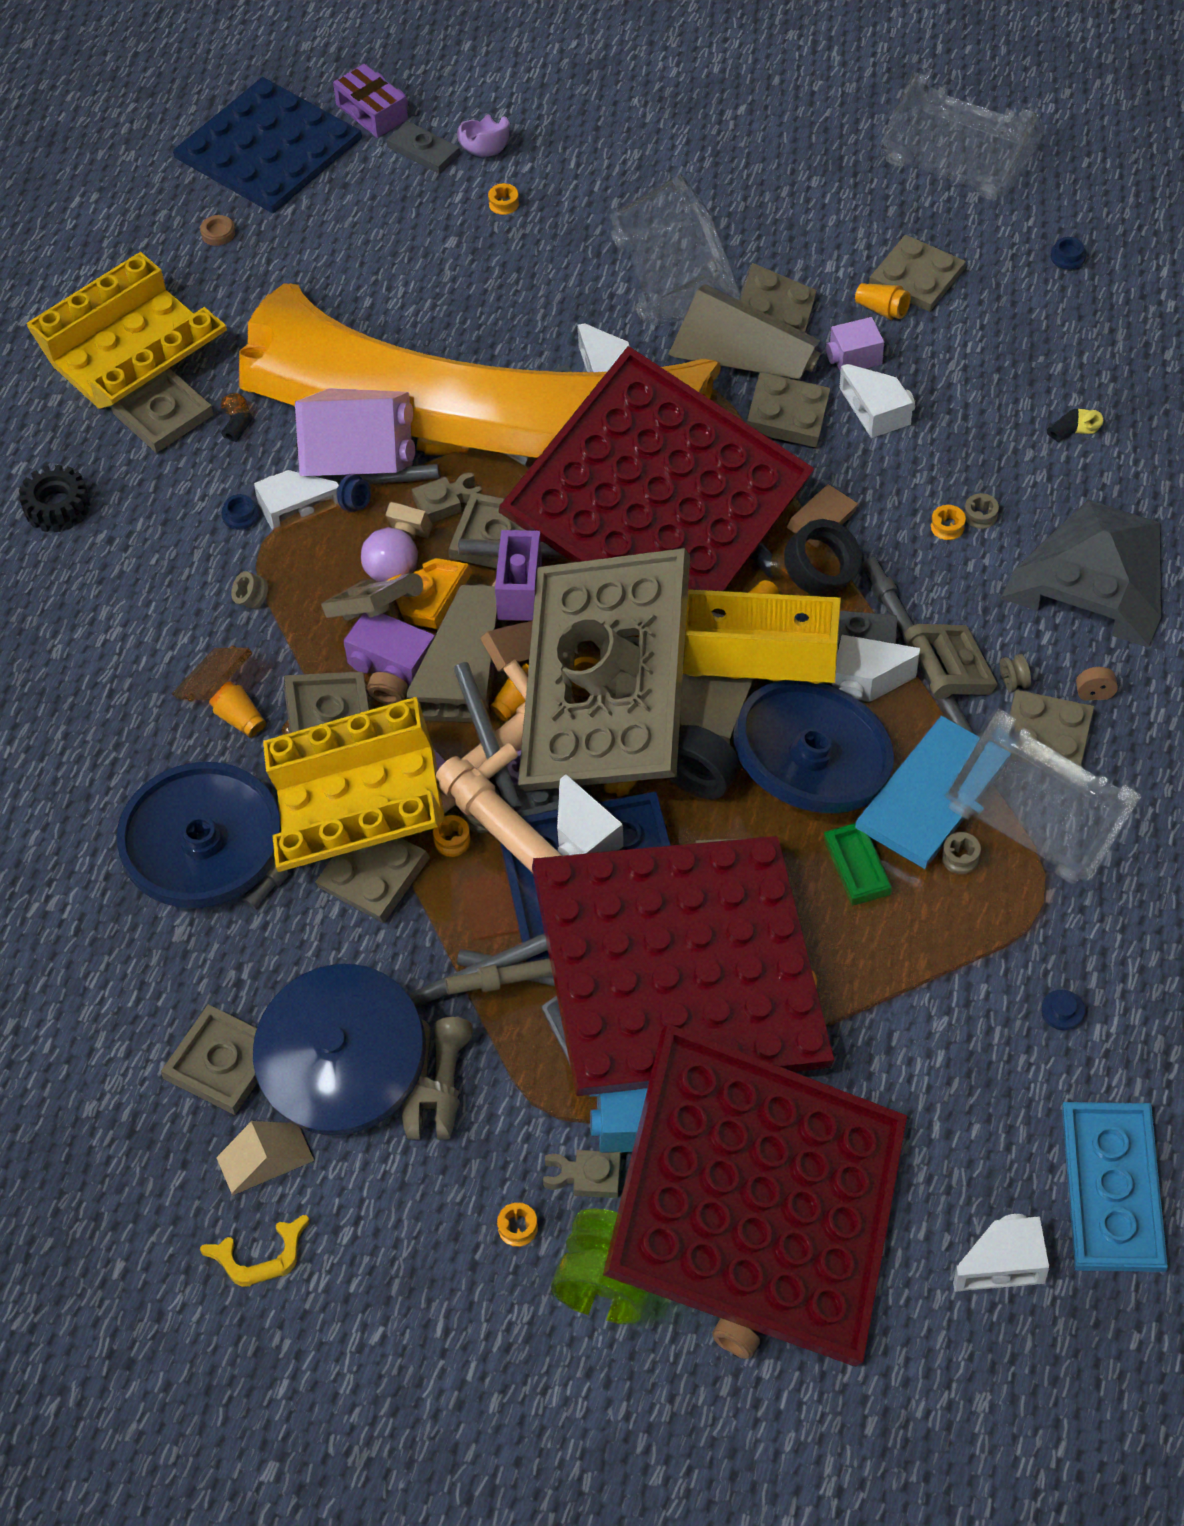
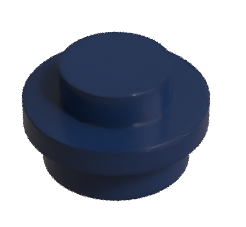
M1063 237L1052 247L1050 257L1052 262L1060 268L1075 269L1082 266L1085 262L1086 250L1079 239Z
M353 474L347 475L341 480L337 488V500L339 506L344 511L356 512L364 509L370 501L371 489L367 481Z
M237 494L225 501L221 515L226 526L241 530L249 528L256 523L259 518V509L249 496Z
M1055 990L1044 998L1041 1014L1045 1022L1051 1027L1058 1030H1070L1082 1022L1085 1006L1077 994L1068 990Z

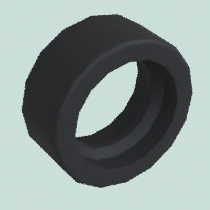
M817 519L809 521L788 541L784 550V564L789 577L799 588L811 595L826 597L837 594L857 576L862 565L861 550L856 538L846 527L836 521ZM808 540L821 541L835 552L840 563V573L837 576L825 575L810 563L805 552V543Z
M683 725L679 727L676 777L668 778L679 788L703 799H718L724 796L741 768L740 760L735 750L722 737L708 729L696 725Z

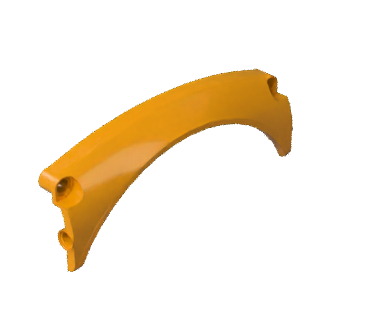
M292 283L282 284L262 300L248 322V344L239 351V387L244 391L255 392L295 406V401L328 388L409 392V403L413 407L411 436L538 458L607 373L553 372L494 367L455 361L405 349L369 337L329 317L307 299L299 285ZM698 359L687 363L662 367L709 399L712 394L713 382L721 370L720 362L710 359Z

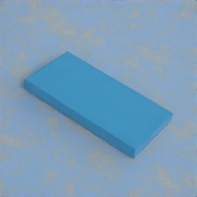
M941 715L856 821L855 828L916 865L926 869L944 846L945 840L955 832L1007 765L1010 754Z
M1063 1102L1062 1116L1075 1271L1166 1272L1168 1265L1151 1103Z

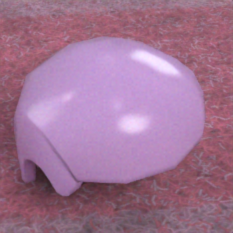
M489 114L481 121H464L458 127V141L464 150L474 156L489 157L497 155L508 143L510 122L507 117L503 116L500 122L496 123Z
M386 527L376 530L363 543L361 550L363 569L377 582L387 581V579L399 574H409L417 568L418 550L410 535L401 529Z

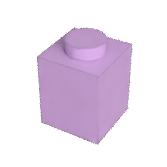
M872 317L831 327L830 342L826 343V353L831 364L836 363L840 372L841 366L846 364L864 369L882 365L884 341Z

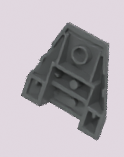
M1087 500L1014 569L1001 599L1038 611L1044 596L1089 610L1115 619L1111 636L1149 648L1161 620L1160 522Z

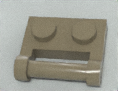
M416 573L404 574L394 580L377 582L374 579L363 580L321 603L326 618L343 616L344 620H350L366 612L368 617H374L390 609L389 603L401 596H418L423 590V581Z
M916 624L905 631L904 638L908 646L920 648L919 658L931 680L930 689L936 699H944L952 694L990 695L998 685L967 625ZM930 643H933L949 675L945 674Z

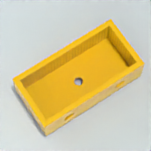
M688 589L683 674L693 677L705 675L722 676L731 679L757 678L770 681H807L813 684L823 682L835 683L841 598ZM719 608L724 610L726 615L716 617L712 614V611ZM804 613L808 615L809 619L805 622H800L795 619L796 614Z

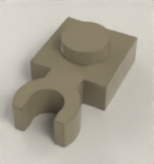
M465 473L459 476L456 482L452 484L449 483L446 477L413 488L412 496L418 509L425 511L431 523L460 513V503L467 504L472 492L482 494V488L478 486L473 489H467L475 486V478L473 473Z
M577 1150L576 1162L568 1161L560 1154H548L545 1156V1165L558 1167L561 1169V1173L556 1177L544 1176L543 1185L547 1189L557 1190L563 1188L566 1184H574V1196L618 1198L621 1152L600 1153V1151Z

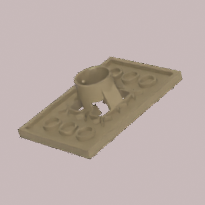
M685 548L537 567L518 785L524 791L559 788L560 778L565 774L579 786L676 777L690 554ZM640 635L639 647L627 641L624 637ZM592 640L601 650L600 661L590 669L573 671L576 646L582 641ZM620 670L637 678L636 690L631 697L615 699L617 682L611 680L618 675ZM572 682L585 688L590 693V697L586 702L571 704Z

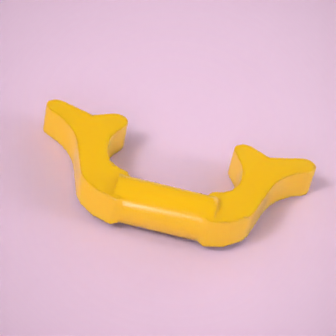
M302 1215L291 1223L278 1222L276 1224V1230L283 1238L285 1247L284 1251L276 1259L249 1267L236 1264L233 1260L234 1241L231 1237L225 1238L219 1245L204 1244L200 1247V1251L203 1256L217 1260L235 1284L250 1287L252 1284L285 1276L292 1271L297 1262L298 1240L303 1230L309 1225V1218L307 1215Z

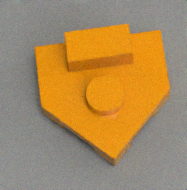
M435 558L422 564L423 569L414 572L423 581L422 592L418 596H401L396 599L405 623L439 629L460 586L465 585L472 575L471 568L467 563ZM401 574L396 575V576H394V577H392V578L387 579V581H388V580H394V579H396V578H398V577H400V576H402V575H401Z

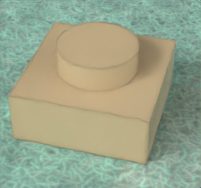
M390 502L385 514L392 528L403 530L412 539L415 538V535L428 539L433 525L425 511Z

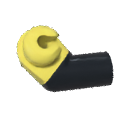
M1072 409L1047 429V435L1059 443L1070 433L1093 434L1103 425V416L1097 410Z

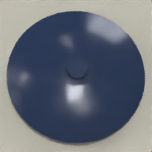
M784 680L763 686L745 701L734 727L733 737L736 753L750 777L774 797L800 809L819 813H844L859 809L872 802L885 786L893 768L894 752L891 739L877 716L853 696L823 683L813 684L807 681Z
M219 762L188 763L156 775L134 793L119 819L117 848L128 877L139 890L150 898L181 908L215 906L241 896L253 888L268 873L275 861L272 835L281 833L280 815L277 804L268 788L251 773L239 767Z
M333 964L319 967L292 980L281 989L264 1011L257 1026L253 1044V1065L256 1079L267 1100L292 1124L304 1130L323 1135L356 1133L375 1126L399 1109L412 1093L419 1080L425 1061V1029L421 1016L409 995L396 981L386 974L357 964Z

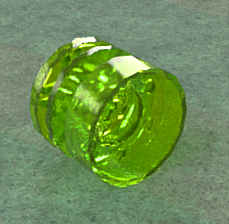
M596 1208L581 1210L574 1217L572 1233L568 1235L566 1240V1248L569 1253H565L560 1257L551 1282V1292L560 1302L572 1310L586 1315L590 1313L595 1295L611 1299L613 1301L606 1321L616 1324L636 1323L642 1318L650 1292L603 1276L618 1212Z

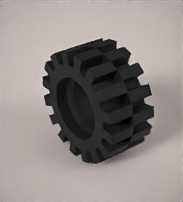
M49 465L42 467L44 473L41 474L37 470L31 473L33 479L31 480L26 477L23 480L24 487L20 486L19 499L27 521H30L31 525L36 529L40 526L44 532H48L49 528L53 527L54 533L61 532L60 526L63 525L66 526L67 530L73 528V520L78 524L82 522L81 514L87 515L89 512L88 506H90V498L82 475L78 471L74 473L73 468L69 466L63 471L62 465H55V470L50 471ZM53 493H65L68 495L63 501L56 504L42 503L45 497Z

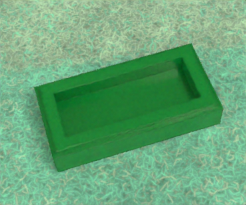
M856 823L824 832V842L852 906L889 896L892 890L870 837L859 829L857 830L855 828Z

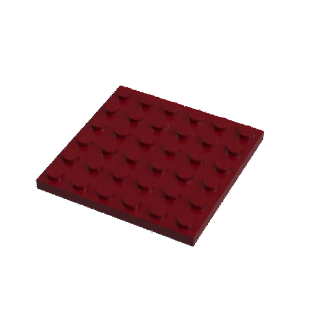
M627 346L500 504L499 513L524 530L540 531L542 542L573 563L685 548L690 554L688 589L726 591L810 479L815 468L630 346Z
M778 836L533 858L532 871L576 1096L648 1088L661 1031L667 1024L793 1072L831 1068L834 1056Z
M667 1024L661 1031L603 1276L851 1366H858L863 1363L907 1115Z

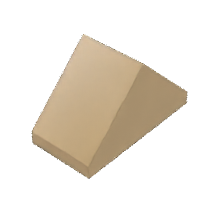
M251 1121L217 1156L218 1163L232 1196L314 1161L300 1127L292 1123Z

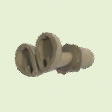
M445 1017L437 1020L435 1023V1081L427 1078L431 1029L429 1024L422 1020L426 1037L425 1061L415 1088L402 1104L403 1127L409 1140H421V1128L423 1126L422 1109H437L435 1116L437 1140L451 1138L456 1113L460 1105L458 1100L460 1092L454 1088L457 1054L469 1042L473 1032L471 1022L460 1017Z

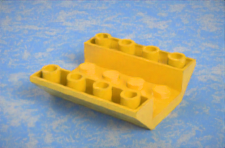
M142 252L132 256L26 323L51 365L98 409L115 404L227 331L226 325L205 307L193 313L169 293L165 287L162 270Z
M417 697L263 741L266 772L275 786L278 795L281 833L272 835L275 867L278 872L438 827L445 819L441 790L435 777L438 771L436 756Z

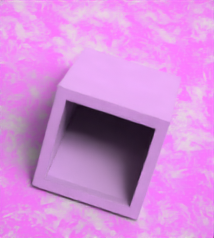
M328 388L295 401L299 476L397 473L413 465L412 461L415 456V444L411 440L413 407L409 403V392Z

